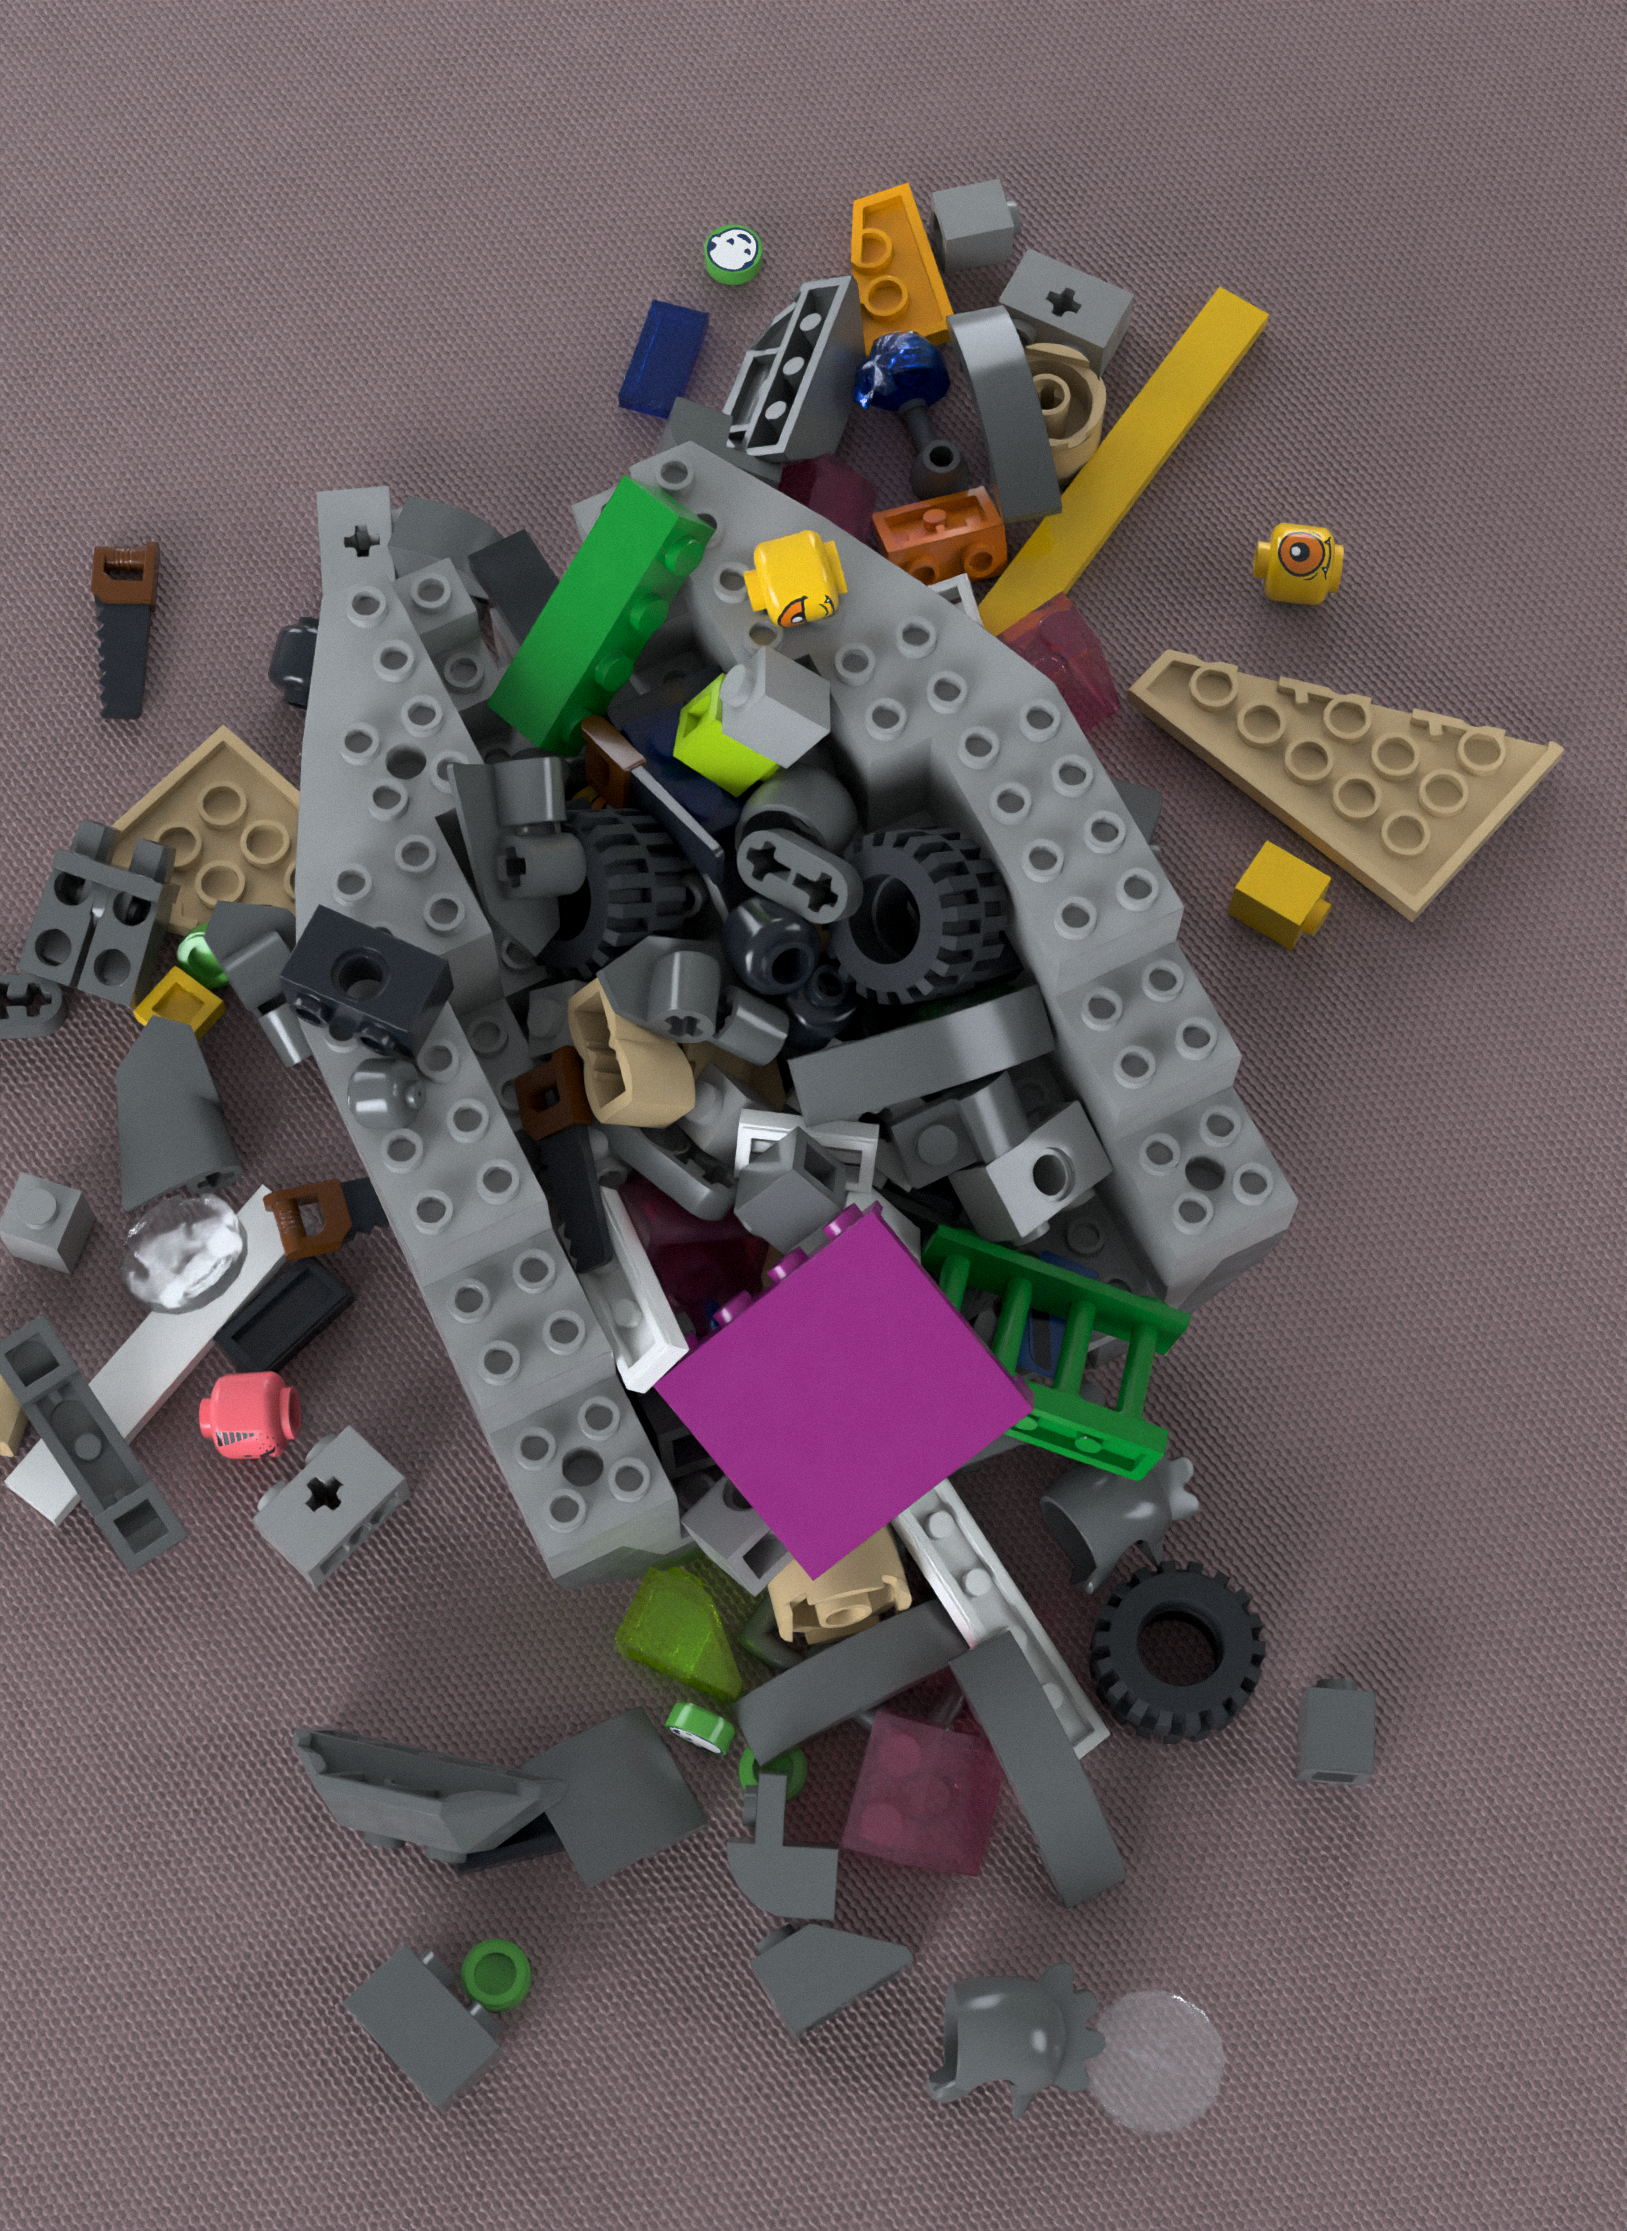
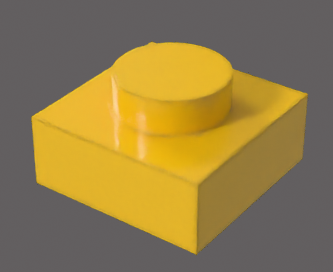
M175 965L133 1012L137 1021L146 1026L152 1015L191 1025L197 1042H199L225 1013L226 1008L223 1000Z

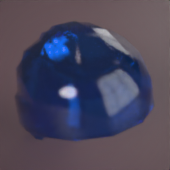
M896 331L882 335L873 341L869 356L864 358L856 368L854 376L856 381L852 391V402L866 410L871 405L879 409L898 411L899 407L905 402L915 398H922L925 400L927 407H930L944 398L950 387L951 381L946 360L929 340L916 331Z

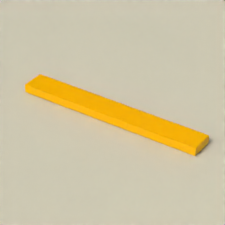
M1222 287L1217 289L1062 494V513L1044 518L979 604V614L985 630L1021 656L1267 326L1268 313Z

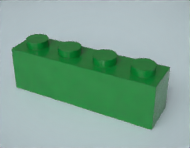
M624 475L486 705L538 748L577 758L581 749L585 746V740L581 734L582 721L586 717L593 715L602 717L616 692L630 679L636 659L652 633L658 630L666 620L669 606L687 576L699 566L704 555V548L714 534L715 529L662 489Z

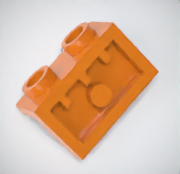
M984 486L869 514L872 535L882 556L926 586L967 573L970 583L1000 576L1008 567L1005 528Z

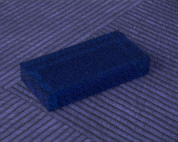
M653 299L618 394L619 407L668 419L676 397L683 398L709 327V313Z

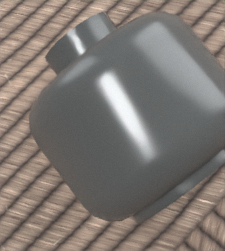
M369 1058L362 1061L356 1067L349 1079L347 1088L348 1106L355 1120L364 1128H407L415 1121L419 1109L425 1104L426 1088L424 1082L420 1080L416 1068L405 1059Z

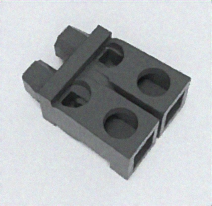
M83 819L72 840L70 850L56 849L51 865L54 869L45 885L17 969L67 986H78V990L128 1007H137L153 990L155 982L150 980L161 941L170 922L172 904H176L181 888L180 885L170 882L174 870L176 848L149 839L138 838L130 866L127 868L112 862L121 830L93 820Z

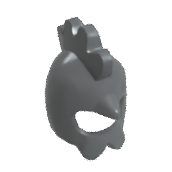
M815 744L787 769L783 768L774 773L754 791L747 800L735 828V849L737 853L743 840L753 832L783 828L800 835L839 858L843 856V850L849 846L859 827V819L855 804L848 792L845 777L835 774L834 760L826 746L817 747ZM776 847L763 850L762 856L770 862L768 873L779 871L780 863L774 858ZM832 878L819 881L809 879L808 882L823 890L825 884L831 886Z
M1168 1439L1165 1454L1140 1482L1080 1462L1055 1480L1041 1496L1040 1506L1044 1519L1057 1543L1075 1566L1070 1578V1586L1076 1593H1087L1090 1596L1100 1593L1111 1578L1118 1559L1132 1544L1137 1546L1158 1569L1160 1562L1164 1559L1162 1538L1168 1530L1171 1521L1184 1520L1198 1511L1199 1502L1196 1497L1183 1490L1184 1485L1193 1475L1192 1462L1186 1457H1174L1168 1460L1167 1453L1170 1444Z
M1063 1961L1046 1967L1038 1980L1018 1976L970 1977L950 1983L947 1989L944 2009V2066L929 2076L926 2082L929 2092L932 2093L935 2101L948 2103L967 2096L979 2084L996 2080H1009L1015 2120L1022 2118L1035 2093L1052 2084L1065 2090L1078 2092L1085 2090L1089 2085L1090 2077L1082 2062L1085 2059L1100 2055L1106 2045L1104 2035L1095 2028L1085 2027L1086 2022L1097 2013L1098 2001L1091 1990L1085 1988L1071 1990L1075 1973L1073 1968Z

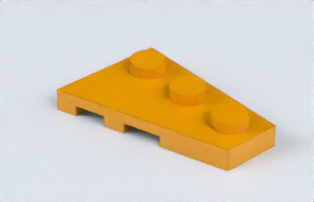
M909 183L854 200L851 266L852 275L858 283L867 368L951 341L946 326V316L954 314Z

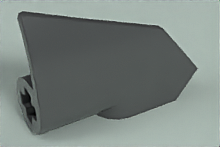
M533 758L497 764H449L447 766V774L484 914L529 957H537L560 928L557 896L569 895L578 891L584 882L587 872V859L581 842L571 833H561L560 822L567 821L561 758Z
M217 900L203 939L245 1008L249 1012L253 1011L284 1065L288 1068L312 1055L298 1017L289 1008L279 979L280 972L296 946V917L286 908Z
M648 936L596 973L615 1014L671 1041L688 1044L707 1041L761 1067L776 1057L787 1037L789 1017L786 1011L766 1002L767 995L757 993L744 983L727 963L720 947L721 943Z
M152 1015L116 1072L122 1204L126 1214L133 1213L156 1198L185 1184L191 1193H210L231 1185L243 1174L242 1165L222 1116V1113L225 1111L192 1026Z

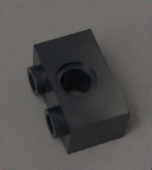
M321 904L317 906L279 974L290 1010L303 1021L320 1028H327L329 1023H332L354 1033L353 1036L356 1041L372 1052L383 1056H392L393 1052L396 1051L414 1060L417 1058L454 989L447 959ZM361 980H374L381 983L379 988L368 996L356 997L347 993L353 984Z

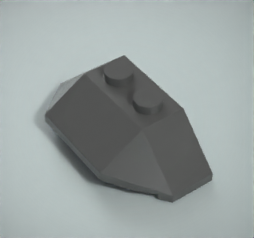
M853 275L802 283L792 295L794 302L777 314L748 348L722 412L733 417L726 447L772 464L818 459L835 455L867 370L858 283Z
M330 1727L295 1729L292 1742L315 1789L340 1826L365 1831L364 1842L379 1847L401 1849L405 1848L406 1841L426 1845V1857L444 1862L465 1863L468 1853L495 1849L565 1797L568 1793L570 1782L564 1779Z

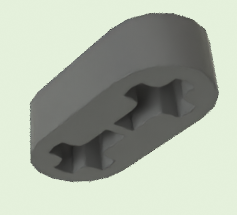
M776 828L756 831L747 836L739 846L736 860L738 872L743 881L753 890L808 921L823 924L845 920L855 914L862 903L863 883L857 870L847 861L790 830ZM776 847L774 858L777 862L790 868L791 872L783 870L768 873L770 862L762 856L763 850ZM833 878L830 889L838 895L837 902L823 904L826 893L809 883V879L819 881Z

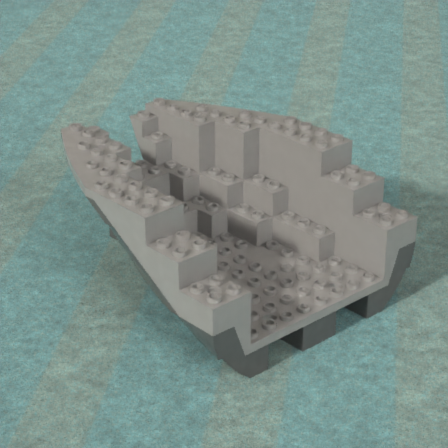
M691 440L631 465L630 472L632 478L662 489L714 528L715 532L704 548V555L699 566L687 576L671 602L666 620L658 630L652 633L636 659L632 675L629 679L639 695H642L714 664L715 666L720 665L725 675H727L734 666L744 664L763 646L767 645L830 682V732L817 742L816 746H826L830 750L834 760L835 774L845 777L848 792L857 809L859 827L850 844L863 841V836L875 832L937 826V829L951 828L960 832L961 840L972 838L982 847L979 858H991L998 870L992 877L996 886H1004L1007 900L1000 901L1001 914H1008V926L1004 932L1022 962L1024 970L1015 980L965 996L963 994L957 995L963 1002L964 1007L973 1005V1002L1038 983L1056 1049L1006 1068L1025 1115L1038 1106L1078 1100L1114 1171L1092 1186L1095 1195L1089 1201L1069 1211L1057 1212L1047 1220L1050 1228L1046 1233L1029 1243L1020 1245L1016 1252L1036 1259L1040 1258L1043 1251L1052 1252L1097 1271L1099 1274L1097 1281L1139 1296L1156 1297L1166 1302L1169 1307L1189 1314L1193 1313L1230 1285L1248 1268L1260 1263L1274 1249L1287 1231L1299 1201L1233 1087L1242 1054L1176 942L1184 906L1055 683L944 597L825 517ZM617 486L571 505L582 544ZM811 529L821 536L823 542L834 540L848 593L838 596V609L833 615L789 628H779L772 623L767 609L753 612L743 572L756 569L753 555L759 543ZM448 557L392 582L386 571L383 570L322 597L302 743L295 871L296 944L317 906L321 904L447 959L454 989L415 1060L396 1051L393 1052L392 1056H383L372 1052L356 1041L353 1036L354 1033L332 1023H329L327 1028H320L303 1021L299 1017L298 1020L337 1110L406 1258L417 1287L441 1336L478 1424L547 1568L558 1585L577 1590L588 1584L614 1582L674 1569L706 1556L698 1543L680 1522V1518L725 1473L718 1464L674 1480H668L624 1391L621 1375L614 1360L613 1350L588 1301L558 1232L559 1227L565 1221L558 1218L560 1203L552 1199L554 1185L546 1180L548 1166L541 1163L539 1146H536L534 1139L523 1130L514 1087L515 1079L517 1076L547 1062L529 1058V1028L527 1023L529 992L563 983L565 980L564 978L555 979L548 975L545 966H538L531 957L510 941L485 916L459 824L447 774V766L454 763L506 762L518 751L537 746L486 705L521 646L496 608L490 609L495 645L501 656L498 658L499 669L497 668L481 637L477 610ZM678 725L664 730L674 745ZM585 746L581 749L578 756L586 753ZM562 754L565 759L571 758V756ZM780 765L776 772L783 769L784 767ZM691 768L735 832L736 825L747 800L765 781L758 779L739 797H735ZM585 781L569 785L564 795L565 802L572 800L579 791L589 786V784ZM780 863L779 871L791 872L790 868ZM908 901L909 924L914 936L918 939L920 920ZM361 980L353 984L347 993L356 997L368 996L374 993L381 983L374 980ZM878 1000L875 1002L874 1014L876 1021L885 1026H888L890 1022H897L906 1026L921 1021L905 1005L879 1004ZM369 1058L405 1059L416 1068L418 1076L424 1082L426 1088V1100L424 1106L419 1109L415 1121L409 1127L401 1129H367L355 1120L348 1106L347 1088L352 1073L362 1061ZM781 1076L787 1098L793 1082ZM558 1087L545 1093L548 1108L560 1101ZM934 1093L919 1097L926 1103L936 1100ZM662 1192L631 1222L673 1314L677 1315L686 1312L696 1329V1337H704L720 1325L713 1317L714 1313L744 1289L752 1298L757 1295L739 1218L734 1214L735 1203L723 1220L709 1221L693 1215L665 1192ZM919 1228L920 1245L922 1246L927 1230ZM979 1290L968 1321L983 1311L991 1308L994 1309L995 1305L1003 1300V1297ZM1092 1330L1087 1356L1095 1369L1126 1354L1129 1342ZM1016 1365V1371L1023 1379L1030 1380L1039 1376L1035 1372Z

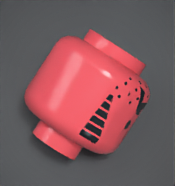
M267 1371L224 1375L216 1381L211 1398L202 1399L200 1403L199 1422L201 1433L204 1438H213L218 1452L226 1459L239 1460L279 1456L287 1449L291 1439L299 1437L301 1431L302 1414L298 1391L294 1386L287 1387L284 1379L276 1372Z

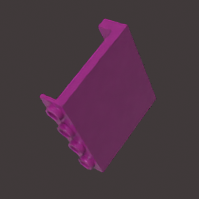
M878 1200L874 1201L863 1211L855 1203L842 1210L822 1228V1231L828 1237L827 1240L808 1255L798 1246L784 1256L767 1272L774 1282L754 1298L750 1296L746 1289L735 1295L714 1313L713 1317L720 1325L698 1341L692 1332L685 1335L684 1339L689 1347V1351L653 1385L813 1581L1031 1413L1035 1405L1036 1395L1019 1374L1014 1377L1010 1375L881 1216L883 1207Z

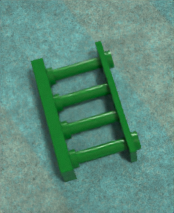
M939 1224L921 1250V1265L925 1270L940 1275L938 1286L959 1312L966 1285L1003 1297L991 1351L1012 1377L1017 1375L1015 1369L1029 1307L1066 1320L1052 1389L1023 1379L1036 1395L1034 1410L1007 1430L1004 1435L1140 1482L1165 1454L1169 1433L1167 1429L1147 1423L1142 1417L1154 1354L1156 1352L1165 1355L1189 1327L1191 1314L1169 1307L1166 1302L1159 1298L1139 1296L980 1239L976 1233L970 1230L950 1228ZM1092 1330L1129 1342L1115 1411L1085 1401L1079 1395Z

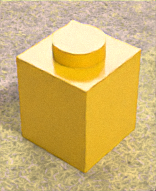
M1267 840L1236 885L1228 914L1292 951L1304 932L1314 937L1329 914L1332 904L1324 899L1331 877Z

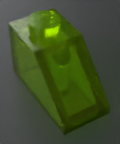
M650 1566L614 1637L617 1653L730 1706L743 1697V1683L712 1596L703 1591L705 1583L695 1575L677 1567L670 1566L667 1573H664Z

